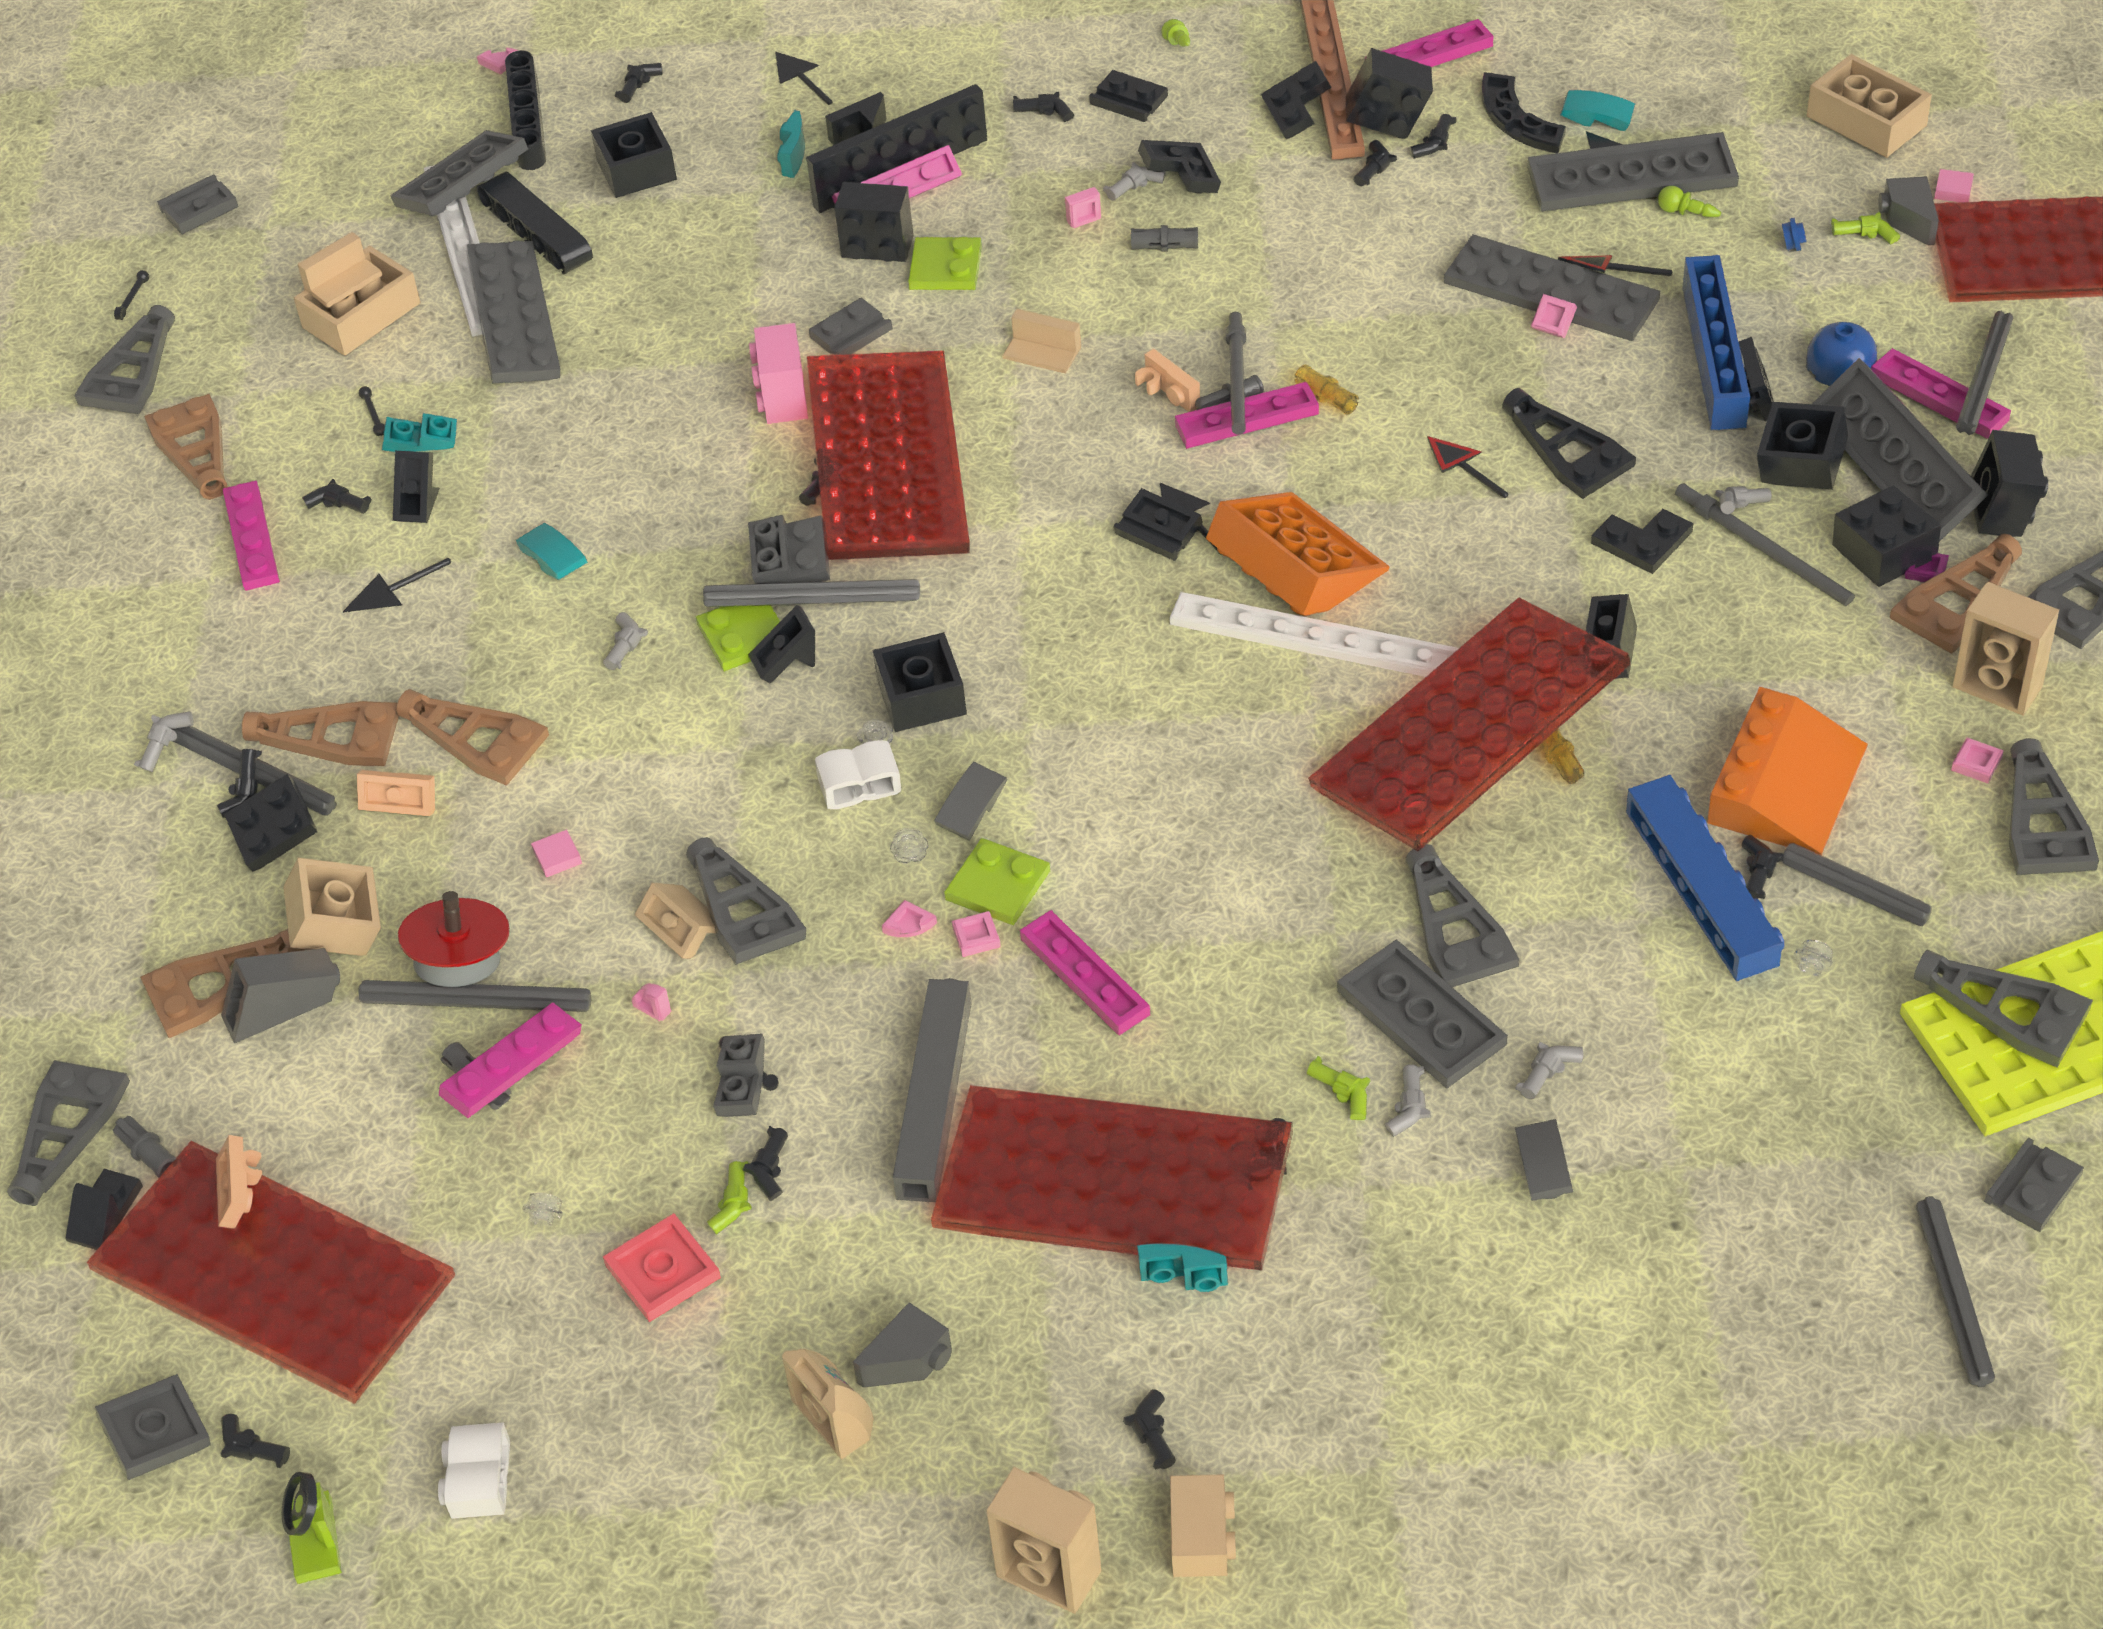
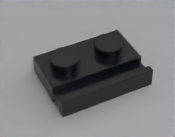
M1112 70L1097 86V92L1089 95L1090 105L1146 122L1147 117L1153 114L1168 97V88Z
M1749 337L1738 342L1745 365L1744 370L1748 388L1751 387V391H1749L1750 404L1753 412L1760 410L1766 422L1774 399L1760 355L1754 345L1753 338Z
M1141 488L1123 512L1121 521L1115 523L1113 528L1116 535L1176 561L1178 552L1181 548L1184 549L1203 521L1201 514Z

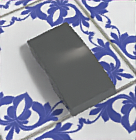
M973 761L934 820L936 825L970 841L985 812H990L1008 780L1007 777Z
M763 1034L724 1036L716 1065L721 1075L713 1105L717 1116L733 1117L757 1114L764 1069L765 1039Z
M1556 1119L1515 1127L1531 1201L1554 1199L1563 1194L1573 1193Z

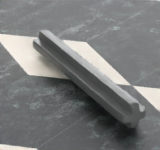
M1790 843L1784 851L1782 861L1784 865L1918 926H1924L1930 918L1932 911L1930 904L1795 843Z

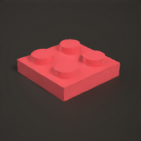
M674 1213L603 1256L606 1268L648 1322L656 1319L721 1278L719 1268Z

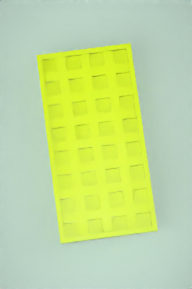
M2103 931L1996 969V971L2054 983L2093 1000L2087 1017L2058 1068L2018 1051L1935 992L1901 1004V1017L1984 1137L2103 1093ZM1967 981L1961 989L1971 999L1984 1005L1990 1002L1996 991L1993 987ZM2009 996L2004 998L1999 1008L2006 1017L2016 1024L2027 1026L2031 1024L2040 1007L2033 1000Z

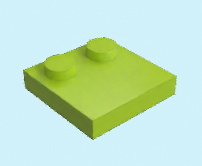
M915 237L908 281L909 290H976L982 249L981 237Z
M771 605L725 606L695 616L700 631L724 672L751 662L748 654L780 622Z
M981 838L944 891L945 900L978 913L990 911L992 918L1014 926L1049 874L1050 863Z

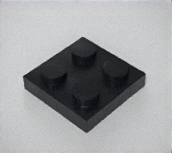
M288 773L224 814L245 864L252 872L266 866L318 832L296 782Z

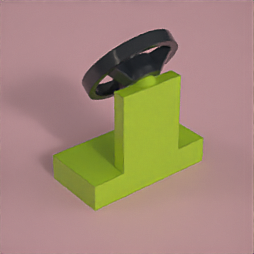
M296 1472L286 1486L281 1515L283 1528L290 1539L294 1577L297 1584L337 1575L342 1573L332 1497L329 1490L323 1491L320 1482L316 1483L311 1473ZM300 1483L299 1491H298V1493L296 1494L295 1498L293 1499L294 1494H295V1491H296V1488H297L298 1484Z

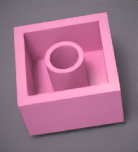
M795 323L754 328L755 342L749 343L752 364L758 363V366H751L754 387L762 390L756 392L758 412H765L767 424L808 419L803 370Z

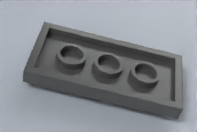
M486 130L400 188L390 197L395 207L429 216L441 214L446 210V206L455 199L467 196L471 192V188L481 182L492 179L497 170L503 166L515 163L519 159L518 156L528 150V147L522 137Z
M1397 939L1337 981L1338 993L1419 1065L1424 1066V1069L1446 1089L1507 1045L1508 1035Z

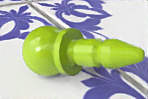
M1170 19L1163 24L1161 34L1172 45L1179 44L1182 47L1190 45L1189 32L1182 21Z
M1667 186L1658 195L1659 206L1666 212L1679 211L1681 215H1684L1685 211L1688 210L1698 215L1702 214L1704 217L1721 216V211L1709 203L1704 204L1696 199L1691 200V193H1683L1677 186Z

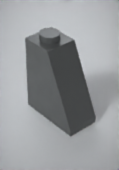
M325 948L236 958L221 1014L233 1042H240L331 1002L335 987L340 983L339 968L336 963H332Z

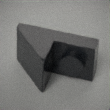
M879 92L826 115L828 140L835 145L884 124L887 119L884 95Z
M395 450L393 521L428 523L440 489L439 487H432L433 452Z
M796 605L748 654L762 680L772 683L795 659L810 667L815 666V629L801 606Z
M103 1169L93 1187L76 1183L73 1188L65 1237L66 1241L103 1252L143 1187L141 1180Z

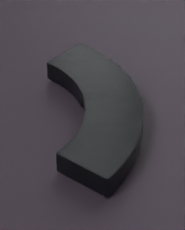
M1484 72L1482 79V101L1488 116L1494 124L1504 133L1525 145L1547 152L1559 153L1565 136L1566 126L1551 123L1532 113L1524 112L1519 106V100L1515 93L1516 77Z

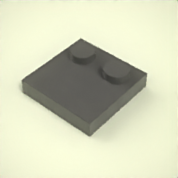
M178 1374L95 1406L97 1418L127 1480L195 1454L211 1445L210 1437Z

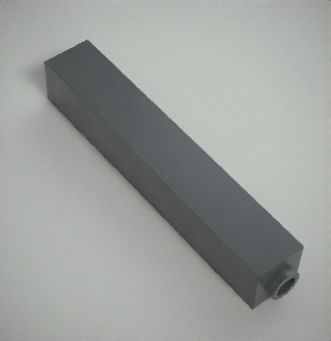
M952 978L929 979L893 1173L896 1200L938 1202L972 1005L969 981H960Z

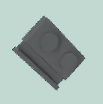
M214 174L157 201L161 213L166 214L167 219L181 234L239 207L236 197L221 181L217 180Z
M859 298L809 329V336L827 352L834 354L839 361H842L886 334L893 327L892 321L889 318L884 319L880 311L863 298Z
M2028 1137L1987 1192L1984 1202L2002 1209L2003 1213L2041 1232L2082 1176L2084 1167L2046 1146L2042 1149L2034 1145V1140Z

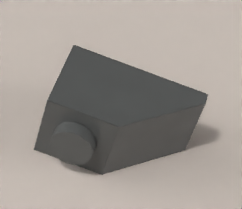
M1927 176L1886 179L1885 191L1879 194V212L1886 214L1887 222L1891 227L1926 245H1935L1939 219Z
M909 1302L853 1361L857 1384L866 1388L925 1380L933 1370H941L951 1357L952 1347L949 1328Z

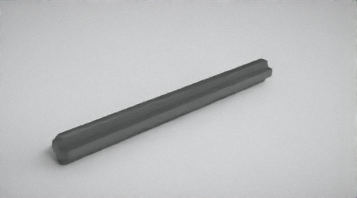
M2001 310L1997 311L1994 315L1958 418L1956 428L1960 433L1966 432L1968 435H1971L1976 431L2011 328L2013 315L2010 312L2005 314Z
M917 579L706 585L703 589V602L706 607L917 601L920 597V584Z
M193 726L172 729L177 733V739L173 742L240 774L242 750ZM258 758L256 759L255 779L265 787L287 774V772ZM289 774L296 782L307 808L324 816H328L336 808L337 803L335 802L334 795Z
M364 980L359 985L358 991L360 1002L367 1004L543 1010L553 1002L563 1011L587 1012L591 1007L592 1001L591 991L587 988L485 984L443 987L428 982Z

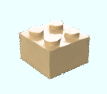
M297 858L283 886L290 948L306 950L325 948L327 952L358 956L367 955L381 929L373 867Z

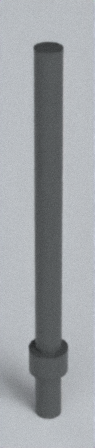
M1235 311L1229 315V326L1226 328V342L1230 349L1231 428L1234 434L1240 435L1246 430L1243 356L1246 328L1242 323V314Z
M1681 483L1677 487L1675 495L1695 507V512L1706 520L1713 519L1844 606L1849 605L1854 600L1855 594L1734 515L1724 514L1720 509L1719 501L1710 495L1705 494L1703 496L1685 483Z

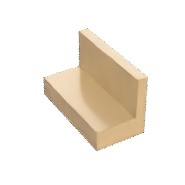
M353 232L297 264L304 289L327 308L382 276L381 270L365 258L360 237Z
M1016 309L1011 317L1013 339L1005 350L1003 359L1066 374L1081 349L1080 323Z
M652 882L635 913L639 920L684 959H691L695 956L707 933L716 934L708 907L683 885Z

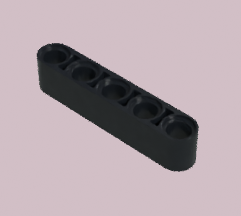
M519 50L510 53L505 59L512 136L524 138L528 150L518 156L517 162L519 167L525 170H535L546 163L539 83L532 54L528 51Z
M505 171L477 186V193L482 204L486 208L489 206L490 209L488 210L503 223L508 222L507 226L519 237L526 238L524 241H533L534 250L539 254H545L543 257L557 270L562 269L561 273L563 275L592 260V249L583 235L509 172Z

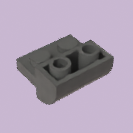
M783 515L748 522L752 577L755 584L822 582L830 580L826 530L821 515L786 523Z

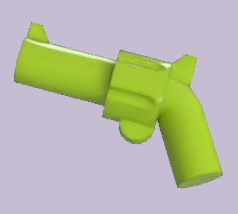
M1880 212L1875 215L1859 216L1858 220L1838 221L1835 218L1831 219L1833 235L1860 233V236L1875 238L1878 232L1890 245L1900 239V234L1886 221L1881 219Z
M1317 1056L1310 1063L1307 1075L1333 1087V1092L1337 1094L1339 1102L1345 1103L1350 1100L1351 1120H1365L1367 1114V1094L1365 1089L1371 1082L1370 1078L1364 1077L1360 1079L1345 1070L1342 1073L1322 1064L1321 1057Z
M734 1161L729 1164L728 1186L724 1189L723 1199L718 1203L721 1211L707 1221L716 1235L734 1222L741 1213L752 1210V1206L748 1202V1189L744 1186L745 1171H743L745 1164L749 1163L748 1161Z

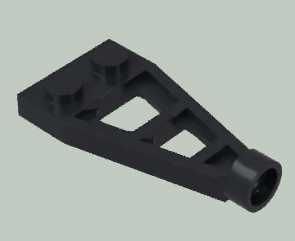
M1521 388L1513 389L1503 401V411L1512 417V421L1554 476L1582 499L1630 470L1636 464V457L1612 438L1536 402ZM1548 423L1562 431L1552 438L1545 440L1536 429ZM1571 441H1577L1590 447L1592 451L1573 463H1569L1563 458L1558 449Z

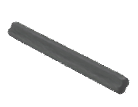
M1928 1196L1924 1200L1917 1202L1916 1210L1968 1381L1971 1385L1985 1387L1987 1384L1994 1382L1995 1374L1942 1203L1939 1199Z

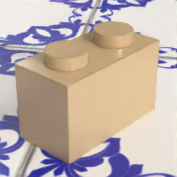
M1224 1474L1170 1476L1173 1577L1228 1576L1227 1560L1236 1559L1235 1532H1226V1519H1235L1234 1492H1225Z

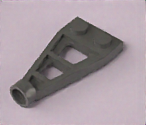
M161 305L152 306L147 315H144L87 373L74 395L77 404L140 414L153 392L167 333L175 322V316L172 311ZM138 341L152 343L148 353L132 351L130 349ZM122 363L141 366L136 379L113 376L111 373Z
M2103 551L2042 583L2028 596V598L2059 609L2054 634L2079 649H2082L2103 630V582L2091 575L2103 567ZM2080 586L2098 596L2099 599L2093 609L2087 610L2064 597L2063 594Z
M2033 738L2017 741L2010 749L2014 764V781L2009 847L2016 875L2096 871L2099 858L2091 829L2047 755L2043 752L2041 742ZM2046 783L2052 797L2027 799L2026 784ZM2056 813L2066 828V831L2032 833L2029 828L2030 816L2033 814Z
M703 837L697 839L688 847L686 856L697 871L707 907L715 926L717 938L735 965L806 939V927L791 906L723 849L717 847L711 838ZM731 875L740 884L738 887L719 893L713 881ZM751 899L765 910V912L735 922L731 918L728 907Z
M1423 844L1413 848L1406 856V863L1413 874L1428 959L1435 973L1451 987H1455L1519 967V957L1504 929L1443 865L1435 848L1430 844ZM1448 890L1459 905L1435 912L1429 896ZM1465 919L1480 934L1478 937L1448 945L1444 941L1442 927L1443 925Z
M1928 949L1923 953L1914 973L1915 980L1928 985L1930 990L2018 1051L2057 1068L2087 1017L2093 1000L2054 983L1951 961ZM1967 981L1993 987L1996 991L1990 1002L1984 1005L1971 999L1961 989ZM2017 996L2037 1002L2040 1008L2031 1024L2027 1026L2018 1025L2006 1017L1999 1008L2004 998Z
M53 1061L37 1090L18 1171L7 1189L8 1195L14 1201L31 1206L38 1204L43 1193H46L114 1114L130 1083L127 1073ZM59 1104L89 1109L86 1116L72 1129L51 1125L54 1109ZM43 1140L66 1143L54 1160L36 1157Z

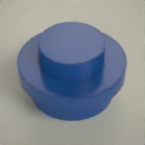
M1795 217L1789 218L1790 222L1782 224L1787 250L1796 248V252L1801 251L1800 244L1807 242L1803 222L1796 224Z

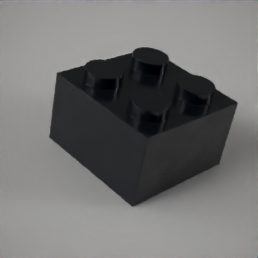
M1371 48L1345 97L1346 122L1401 139L1408 138L1433 92L1432 67Z
M652 112L591 130L596 160L615 198L677 180L672 149Z
M843 182L834 207L841 257L883 260L886 262H906L914 237L908 186Z
M1773 402L1757 452L1761 482L1772 485L1833 490L1848 438L1845 408L1842 406Z
M1992 430L1971 475L1988 494L1974 509L1978 533L1998 536L2008 534L2012 537H2022L2027 525L2033 522L2040 498L2046 496L2048 491V478L2044 476L2042 469L2043 454L2042 451L2038 450L2035 435Z
M1893 485L1836 513L1832 545L1858 570L1880 587L1904 575L1909 567L1915 565V568H1918L1932 561V556L1937 554L1939 550L1941 524Z
M945 632L872 650L877 682L894 732L967 715L964 685Z

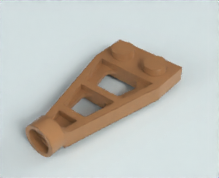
M210 394L195 397L189 401L145 415L147 426L156 446L199 489L202 497L211 500L223 496V488L228 486L224 478L222 424ZM202 429L205 430L204 440L183 447L175 441V438ZM211 454V461L194 467L189 462V460ZM217 480L214 485L206 486L208 482Z
M1999 535L1984 550L1913 588L1891 609L1890 619L1952 654L1961 645L1967 610L1981 591L1962 580V578L1975 571L1990 579L1988 582L2001 586L2011 565L2022 555L2020 543L2011 535ZM1953 591L1969 600L1970 603L1965 612L1959 615L1934 601V599L1945 592Z
M411 689L406 690L397 703L398 716L411 721L416 728L475 773L506 786L549 736L548 727L518 714L432 699ZM447 716L466 720L454 735H450L438 728ZM480 727L500 730V735L485 752L477 751L467 743V740Z
M359 701L272 714L247 711L242 720V735L245 741H259L263 745L345 765L385 766L399 718L397 703ZM348 721L356 723L350 743L340 745L324 739L329 725ZM315 724L311 739L306 740L288 736L291 726Z
M288 929L274 937L176 960L140 978L168 1038H171L208 1022L222 1012L232 973L230 966L236 958L304 951L305 949L290 948ZM210 972L223 974L225 984L219 991L204 1000H198L193 996L189 987V982L193 977Z

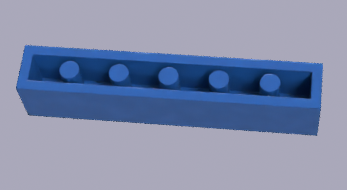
M1720 255L1685 257L1682 289L1711 430L1747 428L1750 394Z
M1671 775L1629 788L1626 806L1628 817L1735 981L1779 967L1781 952L1785 946L1780 930L1777 927L1771 926L1765 917V911L1761 902L1757 898L1753 899L1746 888L1743 875L1739 870H1734L1727 860V854L1723 845L1720 842L1714 841L1709 833L1706 820L1701 814L1697 815L1690 805V799L1686 790L1683 787L1679 788Z

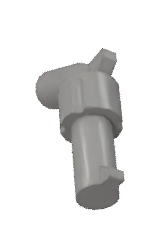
M1133 162L1131 168L1122 174L1121 180L1111 187H1103V191L1110 200L1114 201L1130 188L1134 190L1139 186L1145 187L1148 181L1163 184L1166 171L1154 172L1147 170L1146 167H1140Z
M1745 486L1728 487L1725 491L1716 490L1715 494L1719 497L1720 509L1724 514H1731L1735 508H1744L1748 504L1769 502L1772 497L1769 488L1747 489Z
M625 612L619 613L615 619L621 631L615 633V645L603 661L605 667L610 670L621 669L622 665L620 662L628 652H633L641 641V637L648 634L647 629L639 628L638 624Z
M191 711L171 714L162 718L152 715L153 724L147 736V739L150 741L142 759L135 761L134 765L153 772L163 747H168L170 741L177 739V733L172 729L193 726L194 720Z
M1539 1042L1537 1046L1539 1052L1531 1064L1532 1072L1525 1083H1518L1515 1089L1520 1091L1525 1098L1534 1099L1547 1078H1552L1555 1072L1562 1073L1564 1071L1565 1064L1563 1062L1582 1063L1583 1048L1558 1045L1549 1047Z
M1406 1065L1403 1068L1404 1092L1400 1095L1401 1101L1395 1104V1111L1399 1115L1385 1123L1386 1129L1393 1137L1414 1125L1419 1119L1431 1118L1430 1110L1426 1109L1425 1094L1420 1090V1076L1425 1073L1424 1066Z

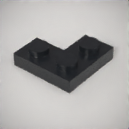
M1314 61L1280 83L1272 86L1263 92L1261 96L1284 137L1289 139L1315 124L1304 104L1332 87L1317 61Z
M1141 140L1138 152L1147 170L1154 172H1178L1188 192L1197 194L1203 192L1218 193L1221 181L1201 143Z
M1662 508L1641 529L1612 514L1592 534L1591 544L1653 574L1693 532L1694 523Z

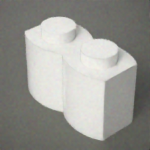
M869 741L852 750H830L815 758L817 778L828 809H841L856 805L863 800H876L901 792L900 773L888 741Z
M504 1422L452 1426L449 1440L443 1441L441 1450L443 1466L447 1467L445 1478L439 1479L438 1497L440 1505H446L451 1519L504 1515L510 1438Z

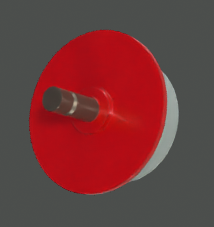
M448 891L442 895V900L428 903L410 913L399 927L398 941L403 952L413 959L414 970L421 979L438 986L460 987L477 983L490 976L497 969L500 963L499 950L508 940L510 927L506 915L496 906L477 899L458 898V893Z

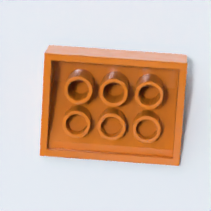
M1293 492L1220 501L1206 539L1217 547V551L1220 554L1231 558L1241 566L1244 573L1258 579L1266 586L1265 588L1268 592L1282 598L1290 605L1292 611L1303 616L1329 611L1387 572L1390 568L1389 565Z
M1759 687L1711 792L1707 823L1745 835H1753L1755 838L1788 847L1790 843H1795L1822 855L1868 744L1798 697Z

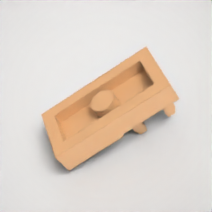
M1152 349L1145 354V367L1137 370L1135 373V384L1139 386L1147 382V393L1149 395H1153L1161 389L1167 394L1168 399L1173 405H1180L1188 412L1196 410L1195 401L1200 398V383L1157 350Z
M361 770L357 773L358 810L431 816L434 813V776Z
M228 1135L216 1158L218 1226L235 1228L242 1214L249 1212L253 1192L251 1188H247V1185H256L262 1176V1170L248 1167H257L261 1159V1153L255 1150L243 1152V1137Z

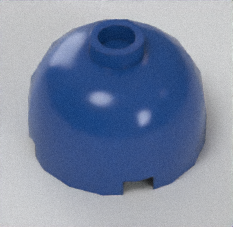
M1851 322L1830 323L1822 327L1810 341L1807 349L1806 368L1816 375L1815 379L1818 382L1831 386L1858 358L1871 368L1877 362V345L1870 332L1860 325Z

